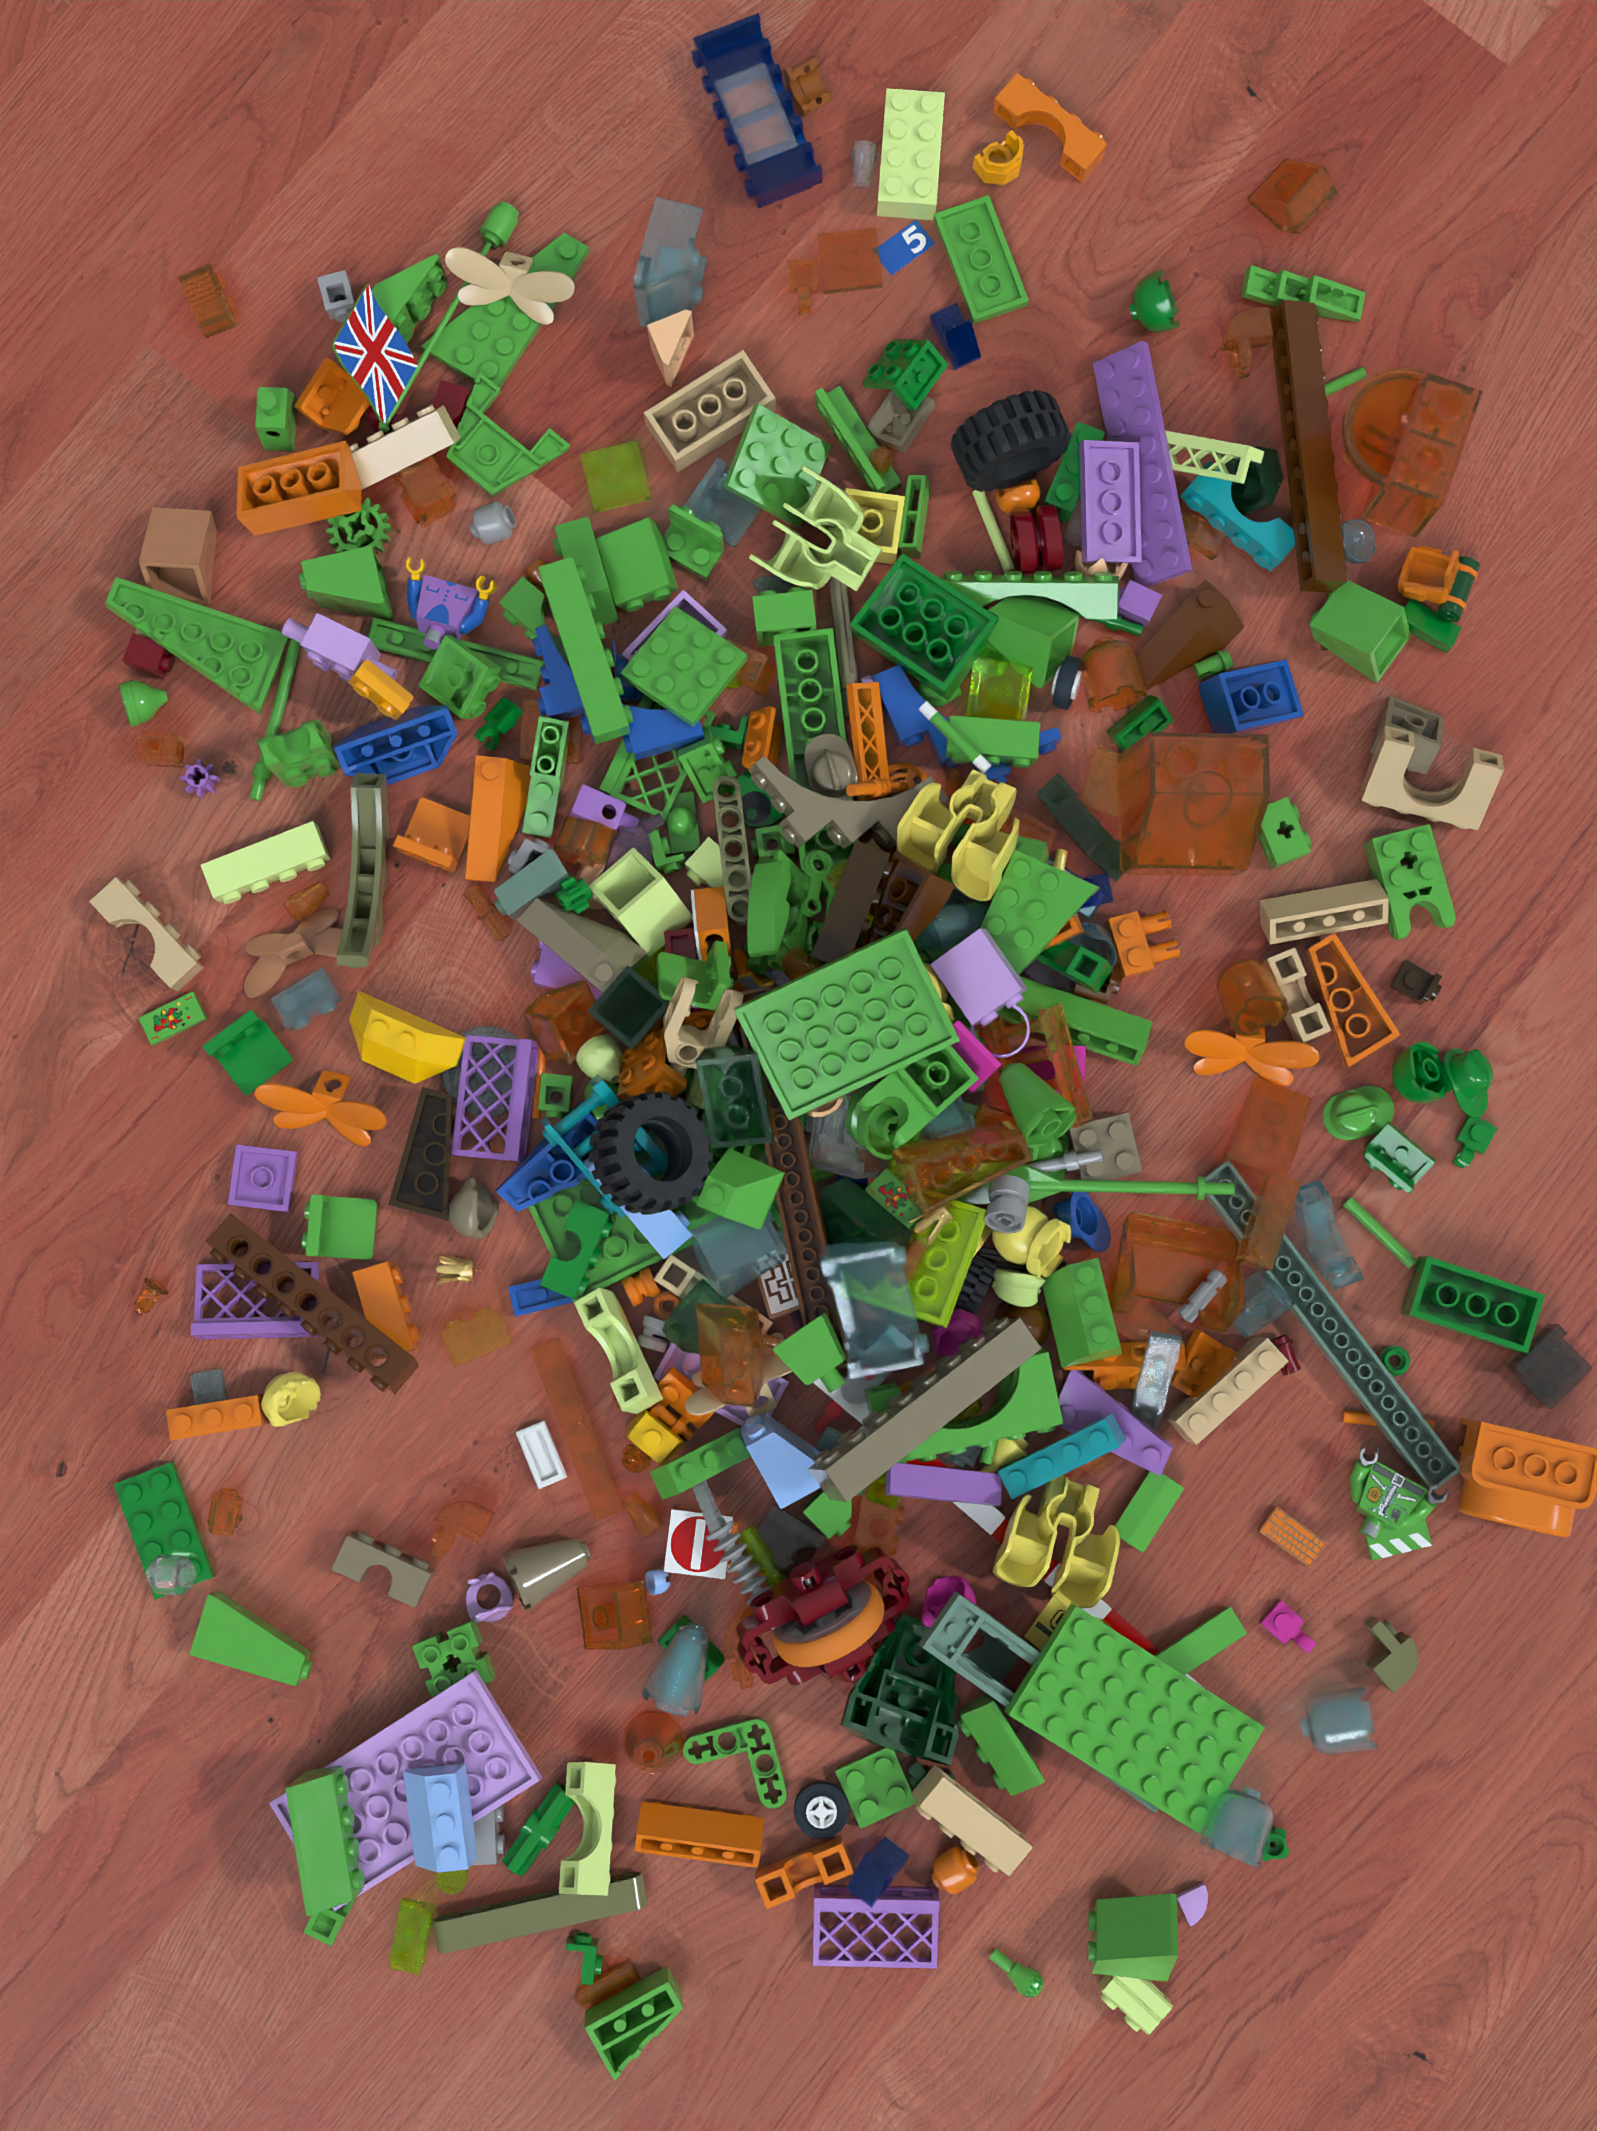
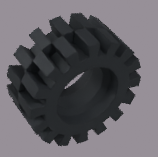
M975 1255L971 1261L955 1306L975 1314L992 1281L991 1279L994 1276L997 1265Z

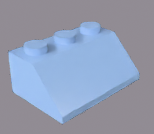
M466 1763L404 1770L415 1866L434 1872L469 1869L478 1856Z

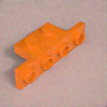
M1120 1342L1121 1355L1063 1368L1064 1370H1092L1091 1381L1098 1383L1105 1390L1153 1389L1156 1370H1186L1185 1345L1182 1342Z

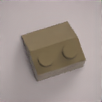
M1389 696L1372 738L1370 753L1374 754L1384 725L1414 732L1415 748L1406 769L1426 775L1442 745L1445 717Z

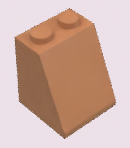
M152 507L139 558V564L148 588L196 604L210 605L217 535L212 511Z

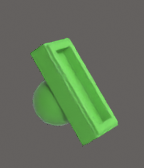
M693 791L679 793L667 817L672 855L694 853L701 846ZM664 795L665 806H666V803H667L668 800H667L666 795Z

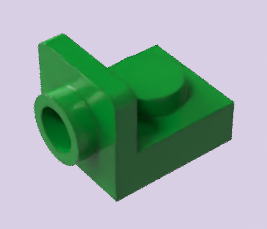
M742 715L738 732L734 731L732 726L726 724H717L716 727L709 726L708 729H710L714 738L719 736L724 748L742 752L746 741L748 716Z

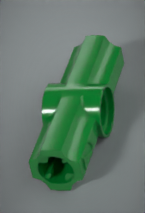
M558 1781L553 1785L539 1808H535L519 1831L520 1835L503 1857L501 1862L514 1874L523 1877L541 1850L547 1848L560 1829V1823L575 1803L565 1795L566 1785Z

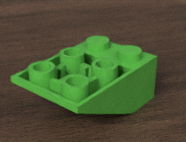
M434 254L376 284L372 289L378 305L402 335L406 344L411 340L414 328L420 320L423 321L428 316L431 309L430 305L435 298L441 297L445 292L448 279L440 257Z

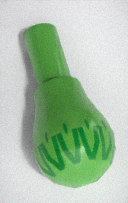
M997 1948L992 1951L988 1958L1007 1973V1977L1013 1982L1022 1996L1033 1998L1041 1993L1044 1981L1042 1975L1037 1970L1018 1962L1014 1963Z

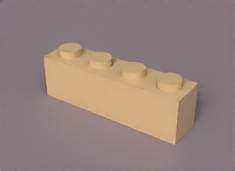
M433 405L425 407L417 412L419 418L409 422L406 417L391 425L393 431L385 435L382 430L366 438L368 444L360 448L357 443L349 446L361 483V490L454 444L461 438L444 405L437 409Z
M1378 879L1260 900V925L1270 945L1388 923L1389 897Z
M936 1765L931 1768L911 1793L917 1803L915 1809L924 1818L930 1820L933 1817L940 1822L938 1827L950 1838L954 1835L958 1836L961 1839L960 1844L972 1855H975L977 1852L984 1857L982 1861L996 1873L1000 1869L1010 1876L1033 1848L1024 1834Z

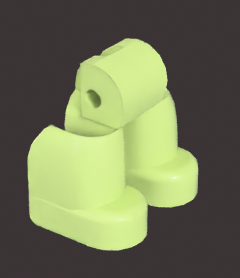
M803 465L801 470L816 478L815 490L803 507L796 509L785 502L782 507L826 533L832 540L830 546L826 550L821 549L804 539L793 529L774 520L772 524L786 532L785 540L780 550L770 560L761 559L753 554L749 558L783 580L807 590L821 589L829 581L830 577L833 576L848 587L858 591L883 549L857 533L864 519V514L859 504L845 491Z

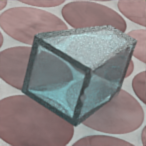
M770 1210L761 1230L723 1216H719L691 1230L692 1252L719 1302L785 1261L787 1248L785 1237L781 1231L776 1232L772 1225L774 1218Z

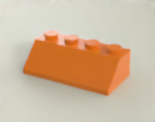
M346 441L238 467L237 518L254 536L361 511V483Z

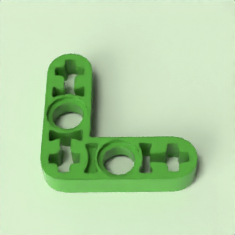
M751 1717L694 1733L685 1740L683 1754L686 1760L693 1764H702L747 1751L761 1803L773 1809L782 1806L787 1797L786 1784L771 1728L764 1718ZM757 1724L759 1729H765V1732L761 1733L762 1744L769 1743L770 1747H761L752 1752L751 1747H757V1741L755 1736H749L748 1732L752 1731V1725ZM724 1732L732 1733L736 1738L735 1745L730 1749L722 1748L718 1743L720 1734ZM708 1736H713V1746L716 1753H711V1747L703 1749L701 1756L698 1757L695 1752H689V1749L693 1746V1741H698L699 1745L709 1744ZM762 1754L770 1755L774 1761L773 1767L768 1771L760 1770L756 1765L758 1756ZM777 1773L778 1778L772 1777L775 1790L781 1789L782 1792L778 1794L777 1800L772 1801L771 1796L765 1797L764 1795L768 1792L767 1779L760 1782L759 1778H769Z

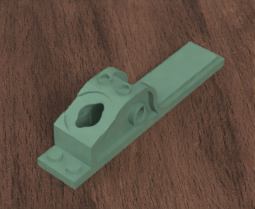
M956 1591L919 1642L922 1648L1005 1707H1007L1016 1691L1003 1683V1679L1019 1656L1033 1665L1041 1652ZM980 1627L985 1637L983 1644L971 1652L962 1653ZM1096 1770L1098 1773L1103 1775L1105 1778L1110 1780L1112 1783H1114L1119 1788L1124 1790L1126 1793L1134 1797L1136 1800L1141 1802L1143 1805L1148 1807L1153 1812L1156 1813L1159 1808H1157L1156 1806L1152 1805L1151 1803L1147 1802L1143 1798L1139 1797L1135 1793L1131 1792L1127 1788L1123 1787L1119 1783L1115 1782L1111 1778Z

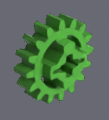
M366 498L364 503L361 504V511L337 516L336 518H328L327 521L333 526L326 529L328 536L333 537L329 540L332 548L337 547V553L372 545L375 552L378 550L384 554L385 550L382 544L391 543V539L386 533L392 532L391 525L387 523L390 520L387 513H381L382 508L379 504L372 507L371 500ZM371 517L377 520L378 529L371 525ZM341 532L347 535V544L342 541Z

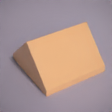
M683 310L647 325L651 350L666 385L672 387L694 337L692 312L689 310Z

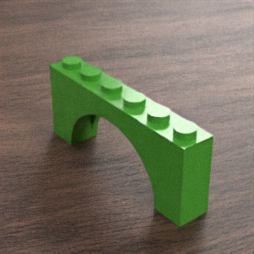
M1042 1348L1012 1372L1010 1383L1004 1395L987 1412L964 1422L945 1424L897 1463L907 1464V1461L918 1459L919 1462L931 1461L937 1458L936 1454L948 1452L950 1455L965 1452L966 1447L978 1444V1447H989L995 1445L998 1439L1018 1440L1024 1438L1027 1432L1037 1430L1038 1433H1047L1055 1430L1056 1425L1063 1424L1049 1352ZM894 1382L864 1389L869 1414L874 1411H878V1413L888 1407L886 1402L900 1392L899 1387Z

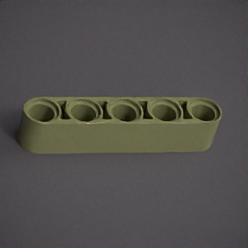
M724 775L719 777L713 784V796L726 907L729 920L737 926L747 925L748 914L744 917H737L732 913V909L737 904L741 903L748 906L751 888L739 782L734 777ZM723 786H731L735 789L734 795L729 798L721 797L718 792ZM728 815H734L739 819V822L735 827L727 828L722 824L723 818ZM733 844L742 848V853L735 858L729 857L725 853L727 847ZM734 874H741L745 877L746 881L741 887H733L730 885L729 879Z

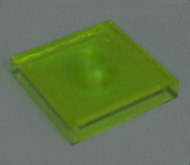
M978 656L972 668L967 717L1025 721L1032 667Z

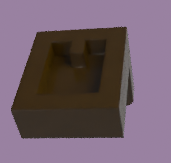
M1405 960L1389 987L1421 1005L1428 1000L1433 1001L1442 987L1438 984L1442 976L1438 973L1432 975L1412 962Z

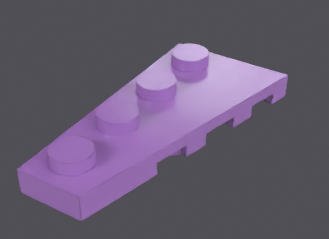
M1070 1370L1058 1398L1063 1424L1057 1426L1073 1433L1112 1412L1126 1441L1119 1448L1110 1452L1160 1476L1174 1445L1147 1423L1140 1421L1130 1413L1125 1405L1114 1400L1098 1383L1092 1382L1082 1373V1370Z

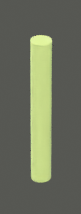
M975 490L972 494L1003 571H1014L1015 566L984 491Z

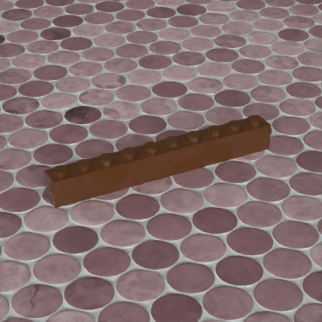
M1283 300L1269 313L1300 591L1332 593L1347 583L1348 569L1345 565V542L1341 531V511L1337 497L1338 484L1334 471L1335 457L1332 453L1331 427L1327 411L1328 400L1324 385L1325 373L1322 368L1321 359L1322 346L1319 342L1318 334L1319 320L1316 315L1315 303Z

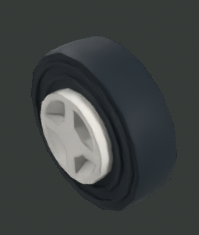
M1067 655L1062 665H1059L1051 693L1053 694L1054 707L1068 710L1072 701L1076 699L1083 676V671H1081L1082 660L1080 658Z
M816 1781L809 1783L800 1790L795 1799L794 1816L796 1823L802 1832L812 1838L826 1839L834 1837L844 1828L848 1821L849 1805L847 1797L838 1786L831 1782Z

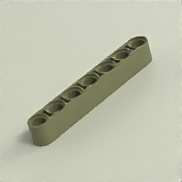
M632 1872L610 1877L608 1896L559 1894V1889L445 1914L433 1919L432 1922L438 1952L449 1953L636 1911L648 1906L642 1872Z

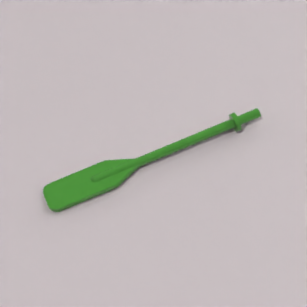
M958 1162L943 1163L936 1171V1194L967 1204L990 1203L989 1190L991 1181L1001 1175L1016 1176L1028 1182L1030 1186L1028 1203L1061 1191L1195 1194L1196 1200L1203 1201L1205 1195L1235 1194L1234 1183L1205 1182L1204 1176H1197L1196 1182L1060 1179L1027 1164Z

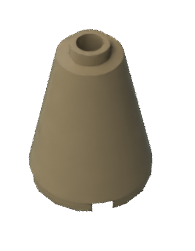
M577 1538L502 1553L505 1567L514 1589L518 1594L520 1593L521 1598L519 1600L525 1611L532 1609L588 1566L587 1560L591 1558L585 1541L579 1543Z

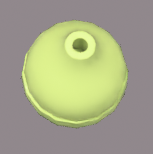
M599 1035L587 1041L580 1048L576 1061L580 1069L588 1077L593 1078L599 1074L604 1081L615 1084L618 1083L619 1076L621 1075L623 1053L614 1037Z

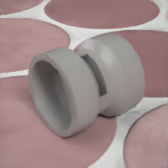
M645 1315L642 1323L644 1330L643 1334L638 1337V1345L665 1353L668 1345L666 1341L667 1334L671 1333L674 1323Z

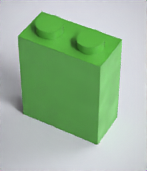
M645 518L595 539L616 606L628 612L638 611L644 607L645 603L652 600L656 602L666 600L671 597L670 593L679 590L659 524L651 518Z

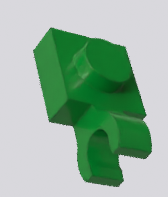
M502 697L485 716L484 719L487 723L475 732L474 737L482 742L489 736L484 747L489 751H493L499 744V733L501 732L505 735L509 729L516 725L518 718L524 712L516 704Z
M1467 1116L1454 1139L1462 1145L1452 1163L1462 1169L1465 1166L1469 1167L1475 1152L1479 1155L1485 1153L1498 1128L1480 1117L1472 1118Z

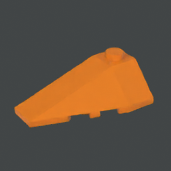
M475 756L472 769L465 880L495 883L526 809L531 776H529L531 766L507 758Z

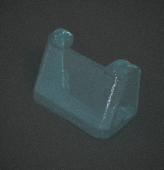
M896 1241L836 1243L824 1246L820 1265L823 1276H828V1284L832 1286L845 1335V1350H848L849 1358L852 1359V1361L847 1362L850 1379L924 1365L925 1353L929 1352L927 1335L920 1333L904 1265H907L904 1246L899 1247Z

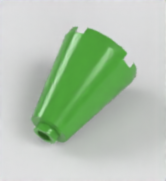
M1011 1063L1003 1068L999 1083L1020 1137L1027 1147L1039 1148L1048 1145L1046 1139L1053 1135L1058 1139L1071 1128L1077 1117L1074 1112L1076 1109L1072 1103L1023 1063Z

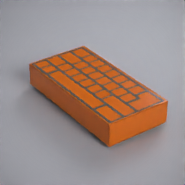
M1277 1506L1273 1507L1258 1529L1260 1533L1309 1568L1327 1544V1542Z

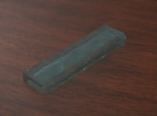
M1151 1330L1129 1412L1158 1432L1182 1338L1178 1335Z

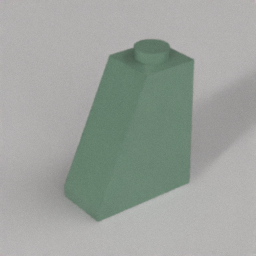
M553 848L547 850L493 890L497 896V899L493 902L502 916L508 914L511 920H514L521 916L536 898L546 901L556 895L557 891L561 890L558 883L569 877Z

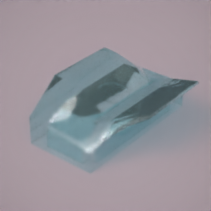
M1257 1271L1234 1288V1304L1227 1316L1244 1337L1248 1339L1292 1308L1295 1302L1275 1280H1269Z

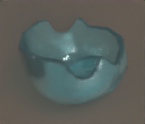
M1350 519L1341 524V531L1345 542V563L1356 565L1369 561L1370 556L1377 550L1374 544L1375 535L1371 525L1362 519Z

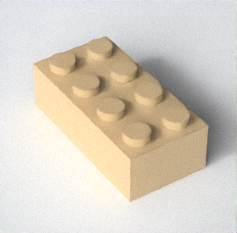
M744 350L645 411L644 418L647 428L678 473L742 433L753 405L760 404L775 412L776 398Z

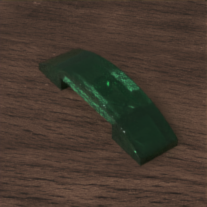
M1056 773L1035 793L1064 832L1114 882L1137 862L1118 839L1114 840L1077 798L1078 794L1059 773Z

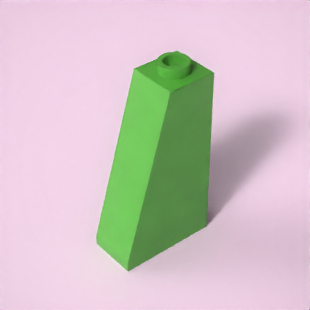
M214 1591L208 1594L189 1655L292 1686H297L303 1679H308L313 1662L309 1661L310 1650L222 1592Z

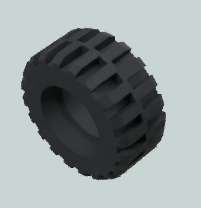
M1034 390L1033 392L1023 391L1021 394H1013L1003 400H997L992 405L977 411V414L967 418L965 423L960 425L956 429V433L953 434L951 450L966 484L974 490L989 492L994 489L1007 488V486L1012 484H1018L1022 480L1031 478L1039 471L1048 468L1052 462H1056L1061 457V454L1067 451L1071 435L1056 399L1051 394L1041 390Z
M652 1091L644 1092L620 1101L604 1112V1117L598 1119L594 1126V1129L598 1132L592 1134L589 1145L593 1146V1151L589 1152V1162H594L595 1170L591 1171L594 1180L599 1179L602 1184L599 1189L604 1195L610 1194L612 1196L611 1202L616 1206L621 1207L625 1205L627 1212L634 1214L640 1212L642 1215H652L671 1210L693 1200V1196L698 1195L704 1187L702 1182L706 1181L711 1172V1169L707 1168L708 1164L713 1163V1152H709V1145H712L710 1136H706L704 1128L707 1126L703 1119L698 1120L695 1116L698 1112L691 1105L685 1107V1101L678 1096L670 1098L669 1093L661 1091L656 1093ZM640 1126L653 1130L665 1144L668 1154V1166L661 1181H657L645 1174L636 1161L634 1139Z

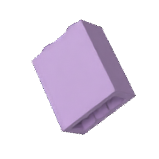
M978 929L930 964L971 1025H978L980 1023L983 1026L988 1025L998 1017L996 1013L1005 1005L1008 1009L1015 1006L1024 999L1021 994L1028 990L987 929Z

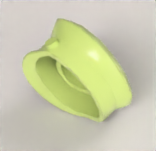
M997 1268L991 1287H993L997 1296L1003 1301L1015 1306L1030 1307L1038 1302V1294L1041 1292L1040 1287L1045 1283V1279L1041 1276L1038 1278L1029 1272Z

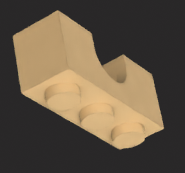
M1295 947L1260 963L1294 1041L1305 1043L1331 1031L1320 1004H1315L1307 991L1304 980L1307 974Z

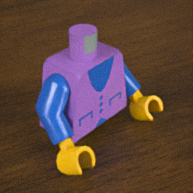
M412 557L407 559L406 568L411 573V577L408 578L406 600L411 617L417 621L418 630L426 633L423 640L425 646L436 650L445 635H452L459 641L463 634H468L482 624L490 602L488 595L493 594L497 590L496 581L492 580L489 589L485 590L483 584L486 576H480L476 580L477 589L424 575L423 579H421L420 574L426 568L425 561L421 558L420 568L414 571L411 567Z

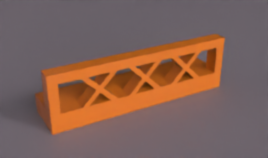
M879 682L846 684L858 783H869L872 779L882 778L889 780ZM891 794L884 797L861 795L858 798L859 801H873L889 798Z

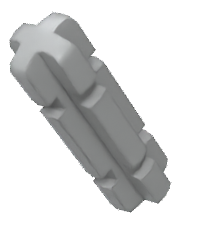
M1212 1270L1206 1277L1208 1279L1206 1283L1203 1281L1188 1298L1189 1303H1184L1178 1310V1314L1186 1322L1192 1323L1199 1315L1197 1312L1199 1310L1202 1311L1218 1293L1216 1289H1221L1227 1282L1226 1276L1219 1270Z

